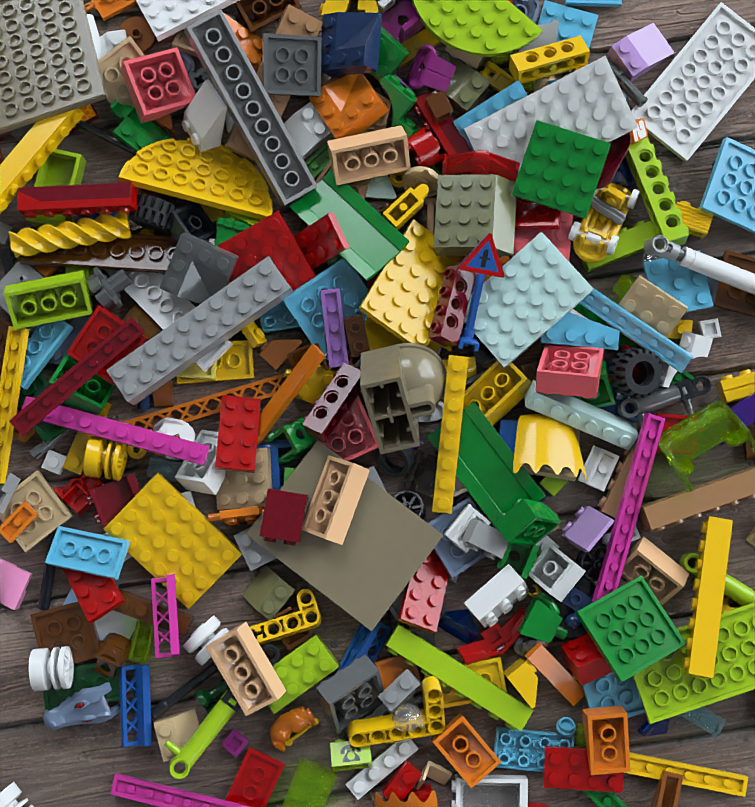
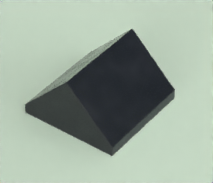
M192 202L170 213L171 239L179 241L181 234L185 232L202 240L217 234L216 227L199 203Z

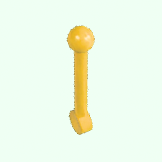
M315 718L316 722L313 723V726H317L319 724L318 718ZM311 726L289 738L288 741H285V745L291 746L293 741L310 729Z

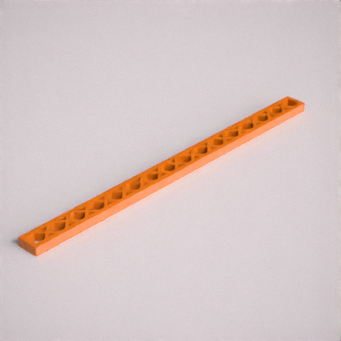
M349 353L348 359H351L350 361H348V363L350 366H354L355 364H353L352 362L355 357H351V354ZM282 373L126 420L123 423L135 426L137 422H142L146 424L144 428L149 429V427H154L151 423L156 416L170 418L173 411L176 410L183 413L179 420L189 423L219 414L221 400L218 398L222 397V395L233 394L243 397L246 389L251 388L256 391L253 398L261 399V401L272 398L277 392V388H280L282 379L286 377ZM266 383L274 386L269 394L261 391ZM214 399L220 402L216 410L206 408L210 400ZM193 405L201 408L196 416L188 413Z

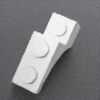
M683 331L679 347L693 355V358L708 357L713 338ZM660 359L659 363L663 365L661 371L664 372V376H661L662 384L658 385L669 388L677 370Z

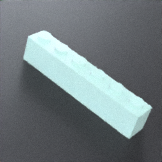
M535 380L532 381L524 394L525 407L628 451L639 436L635 423L575 397L536 392Z

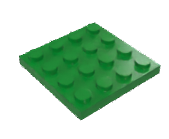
M536 120L511 196L586 219L611 143Z
M642 575L575 613L619 684L686 645L685 640Z

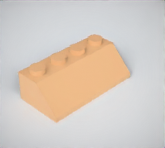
M402 125L327 141L336 185L407 171L411 168L407 134Z
M328 455L302 530L343 545L370 470L355 463Z
M247 622L233 628L205 646L246 716L275 702L286 692L285 687Z

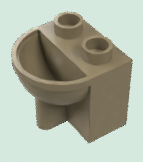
M401 343L361 353L360 387L380 454L420 446L418 417L434 413L436 405L445 393L446 366L441 357L429 347L417 343Z

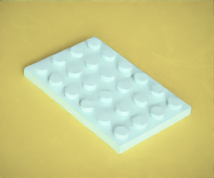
M542 232L502 266L504 278L491 276L483 283L474 324V333L505 368L594 290ZM472 294L470 295V299H469V303H468V307H467V311H466V315H465V319H464V322H465V323H466L467 317H468V312H469V307H470V303H471Z

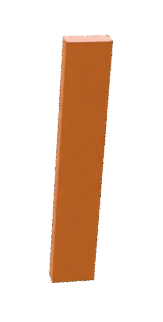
M312 344L259 414L257 446H259L325 358V355L318 346Z

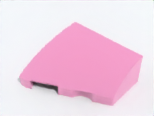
M0 559V602L13 610L19 609L27 592L25 590L32 577V573Z

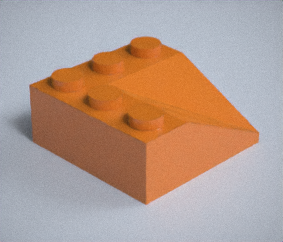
M363 73L347 75L321 87L320 97L308 98L336 139L361 134L389 111Z

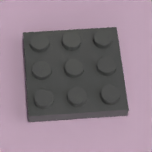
M263 34L262 85L267 94L321 96L322 37Z

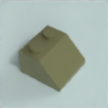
M266 565L242 596L268 620H272L296 588Z

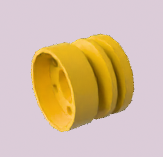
M91 436L84 456L85 476L100 478L104 471L106 479L113 477L114 480H121L127 463V445L110 440L107 447L106 439Z

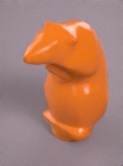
M300 706L282 714L276 719L269 731L271 743L275 748L285 752V741L289 740L292 732L299 733L308 726H313L316 720L310 708L305 709L304 706Z

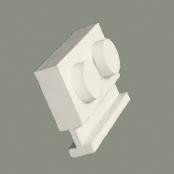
M593 445L584 465L587 481L583 472H581L578 481L604 492L620 456Z
M470 504L463 509L444 533L464 553H467L469 548L466 547L467 543L461 540L470 520H479L487 525L491 523Z

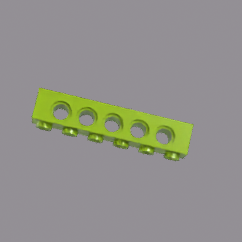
M648 137L635 143H630L625 157L657 236L663 235L668 241L678 245L685 244L689 236V229L687 225L683 224L682 212L680 208L676 207L675 195L669 190L668 178L662 173V165L655 156L654 145L650 144Z

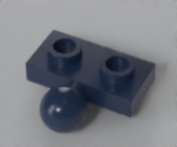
M575 587L560 602L574 611L573 614L567 615L565 619V624L569 629H577L581 624L575 613L593 603L591 597Z

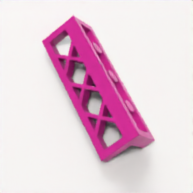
M175 574L166 575V578L151 579L156 659L180 657ZM167 582V591L160 595L156 591V583ZM162 600L168 604V611L164 615L157 611V606ZM163 620L169 624L170 628L165 635L158 631V626ZM164 640L170 643L171 653H159V646Z

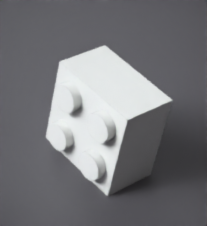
M549 543L537 557L536 561L533 562L534 566L531 572H529V576L550 595L562 602L586 571L557 547Z

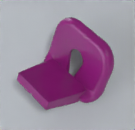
M400 0L382 14L381 26L401 44L425 27L420 20L416 8L413 6L412 0ZM400 16H406L409 20L403 26L399 25L397 21Z
M423 44L415 56L407 76L406 85L413 89H420L425 85L446 92L456 66L438 57L433 46ZM424 63L425 68L420 71L421 66Z

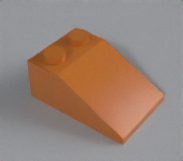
M620 705L582 709L583 730L590 774L630 772L628 718L624 708Z
M461 713L445 725L442 733L431 738L435 746L471 789L501 763L500 759Z

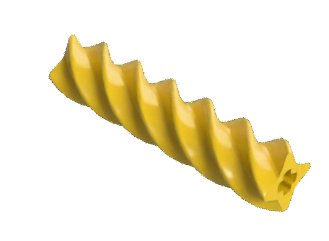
M120 213L114 216L99 215L95 220L87 217L81 218L76 223L63 221L56 227L44 224L37 230L23 228L17 234L9 231L11 250L16 258L20 255H36L40 251L49 253L59 248L72 249L79 244L89 246L98 241L111 242L116 238H132L129 218L127 214Z

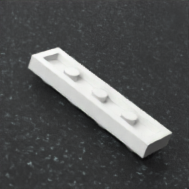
M412 739L394 742L372 760L371 768L361 769L345 785L359 800L419 748Z

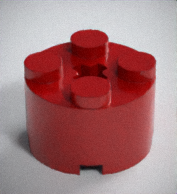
M426 126L407 138L409 154H414L416 166L432 168L444 160V155H440L438 152L441 149L433 134L430 131L427 132Z

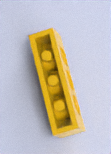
M580 35L510 55L509 70L514 80H519L523 84L588 65L590 50Z

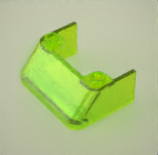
M723 401L710 403L661 433L658 444L673 471L689 492L693 491L687 479V476L691 475L694 471V465L691 460L719 443L725 441L727 445L735 447L746 442L755 452V441L750 430Z

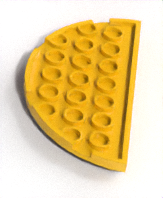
M174 138L161 140L137 151L136 155L125 163L118 177V182L121 183L131 182L139 188L260 220L272 214V199H270L268 185L260 172L246 158H240L223 145L200 152L197 146L193 145L191 138L177 141Z

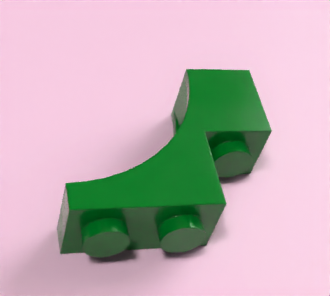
M386 75L379 83L388 93L392 103L393 120L391 127L402 125L408 138L419 130L411 119L405 118L418 99L414 96L415 94L412 90L404 88L400 84V80L396 76Z

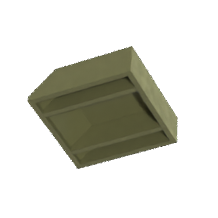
M438 175L434 232L436 256H468L489 232L492 234L498 256H514L517 197L511 195L515 182L499 175Z

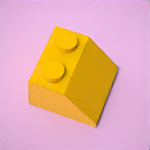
M520 657L503 673L533 709L536 703L538 677L535 675L537 670L528 659L524 661Z

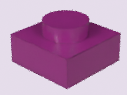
M234 728L221 745L233 756L237 757L249 740Z

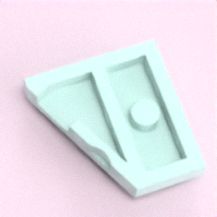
M388 175L371 178L365 198L396 200L397 196Z

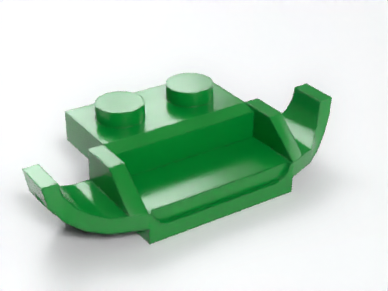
M117 100L110 105L112 113L121 122L113 131V135L135 153L152 143L170 139L167 132H164L152 121L141 123L135 107L120 104Z

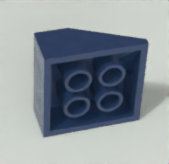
M366 12L324 14L321 34V72L331 77H340L378 71L382 14Z

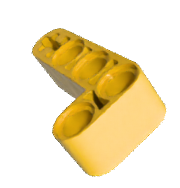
M303 589L298 593L297 602L300 611L249 627L253 634L255 631L261 634L257 636L259 645L318 627L321 624L322 618L313 592ZM305 595H310L312 598L308 604L302 603V598ZM309 614H316L317 619L315 622H307ZM292 619L298 620V625L294 629L288 627ZM273 625L279 626V631L275 635L270 634V628Z

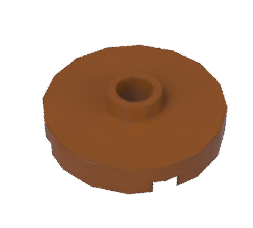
M135 16L128 18L119 28V30H126L127 37L131 36L143 53L151 50L156 42V36L144 17ZM136 32L140 33L139 36H134Z

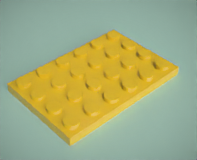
M413 219L403 233V236L409 240L408 245L382 268L358 309L403 342L417 343L427 347L431 341L428 338L430 325L433 321L434 309L437 305L446 267L460 264L459 262L464 256H436L434 234Z
M159 472L104 528L111 537L128 540L130 545L127 552L155 578H166V575L175 574L176 598L188 609L242 555L241 550L213 523L209 522ZM167 582L161 583L163 586L167 588Z

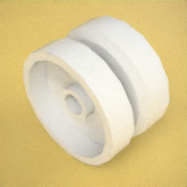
M214 615L205 624H201L191 634V638L183 645L188 653H193L199 647L202 648L195 656V660L201 666L211 658L205 646L229 631L227 628H223L216 635L214 634L221 624Z

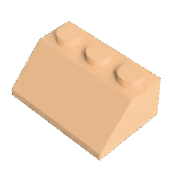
M643 536L629 550L621 576L630 582L642 575L660 604L663 605L684 587L690 573Z

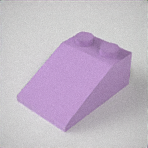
M652 23L627 35L612 45L607 55L620 71L623 70L626 73L625 76L633 82L672 56L675 52L655 24Z
M581 506L574 514L576 518L573 522L569 521L562 530L564 532L562 536L578 550L589 552L613 524L614 520L590 506H585L584 508Z

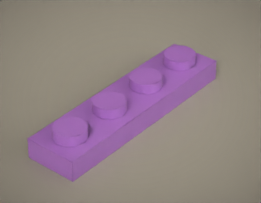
M340 288L320 290L329 368L340 367L344 363L349 365Z

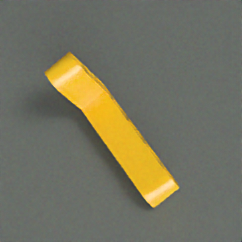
M429 676L422 681L424 709L358 719L348 723L347 732L350 745L363 747L442 733L445 729L443 693L439 680L434 676Z

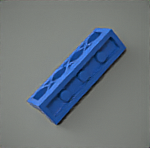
M378 622L371 631L361 623L335 674L365 654L374 664L392 628ZM380 627L384 628L381 636L377 637L376 634ZM374 646L373 652L368 655L369 648Z
M145 664L120 666L121 747L134 745L150 746L152 745L150 667ZM125 670L134 671V677L130 682L126 680ZM130 689L134 691V698L131 702L126 699V693ZM130 709L135 712V717L131 722L127 720V713ZM132 728L135 731L136 740L127 741V734Z

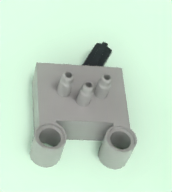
M6 248L0 250V259L5 271V276L0 281V307L10 315L4 297L5 286L44 277L31 265H22L19 261L14 265L10 249ZM34 326L27 328L30 329L29 333H34Z

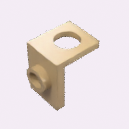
M428 761L422 770V776L418 780L416 789L419 790L426 776L445 785L452 776V772L441 765Z

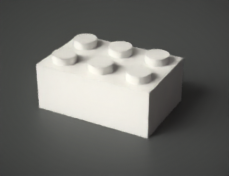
M508 564L464 604L485 628L488 626L492 627L497 623L498 617L501 614L508 613L517 600L521 601L527 596L529 589L525 581Z

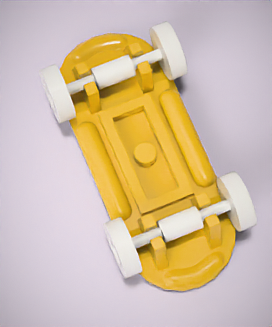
M610 183L601 189L595 190L594 195L601 200L604 199L605 192L610 185L626 194L623 207L620 209V212L627 215L629 209L634 208L640 191L634 189L631 194L625 186L617 183ZM590 206L586 219H582L581 223L574 222L568 239L573 241L574 251L580 259L590 263L603 260L608 254L613 255L619 240L617 235L622 224L615 223Z

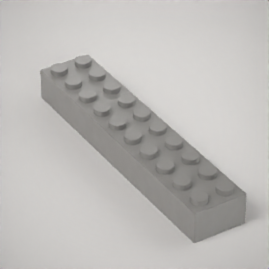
M221 8L187 26L184 33L218 94L226 104L229 114L281 206L286 205L318 187Z
M268 256L106 371L126 401L135 405L294 292Z

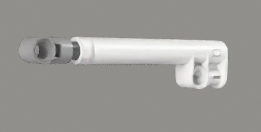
M663 235L650 238L644 243V250L650 256L657 255L673 262L677 260V264L755 295L754 273L688 247L681 249L680 245L668 241ZM654 242L657 243L658 249H656Z

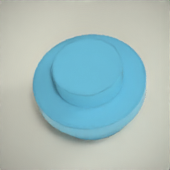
M563 717L558 720L556 730L560 735L569 737L575 733L576 726L571 718Z

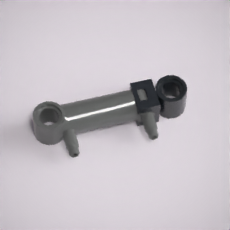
M704 375L697 376L691 380L687 379L672 384L669 388L663 387L653 391L654 394L651 396L647 395L646 398L632 397L623 400L618 404L617 413L624 419L637 416L641 426L645 413L683 402L685 410L690 416L694 414L690 399L708 393L711 390L712 383ZM697 381H700L703 384L702 391L697 389ZM626 404L632 406L631 414L625 411L624 407Z

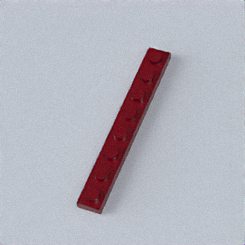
M132 317L129 318L9 420V422L22 436L27 434L144 334L145 331Z

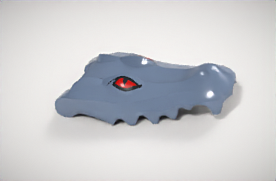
M108 682L97 687L84 688L79 692H75L72 697H67L65 701H62L58 707L49 711L45 710L43 720L46 727L52 731L70 725L97 724L105 722L120 713V706L116 704L109 708L104 697L105 694L112 690Z

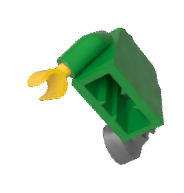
M532 585L536 589L534 594L528 591V594L533 599L517 630L522 635L513 643L515 652L521 656H525L538 642L546 648L554 636L564 640L568 633L567 629L560 626L562 617L559 616L560 610L555 601L544 592H541L536 585Z

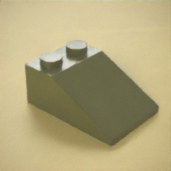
M446 54L442 59L456 66L448 89L444 93L451 107L461 115H464L472 110L488 92L491 82L476 70Z

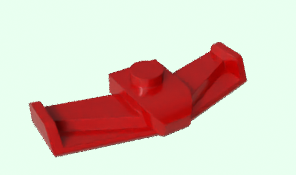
M477 150L445 156L442 175L470 172V175L493 174L516 183L520 171V163L490 153L488 150Z
M520 607L501 628L496 623L492 627L488 626L481 630L480 634L483 639L456 647L455 649L465 665L497 655L500 656L508 651L510 646L522 635L517 630L525 616L523 608Z

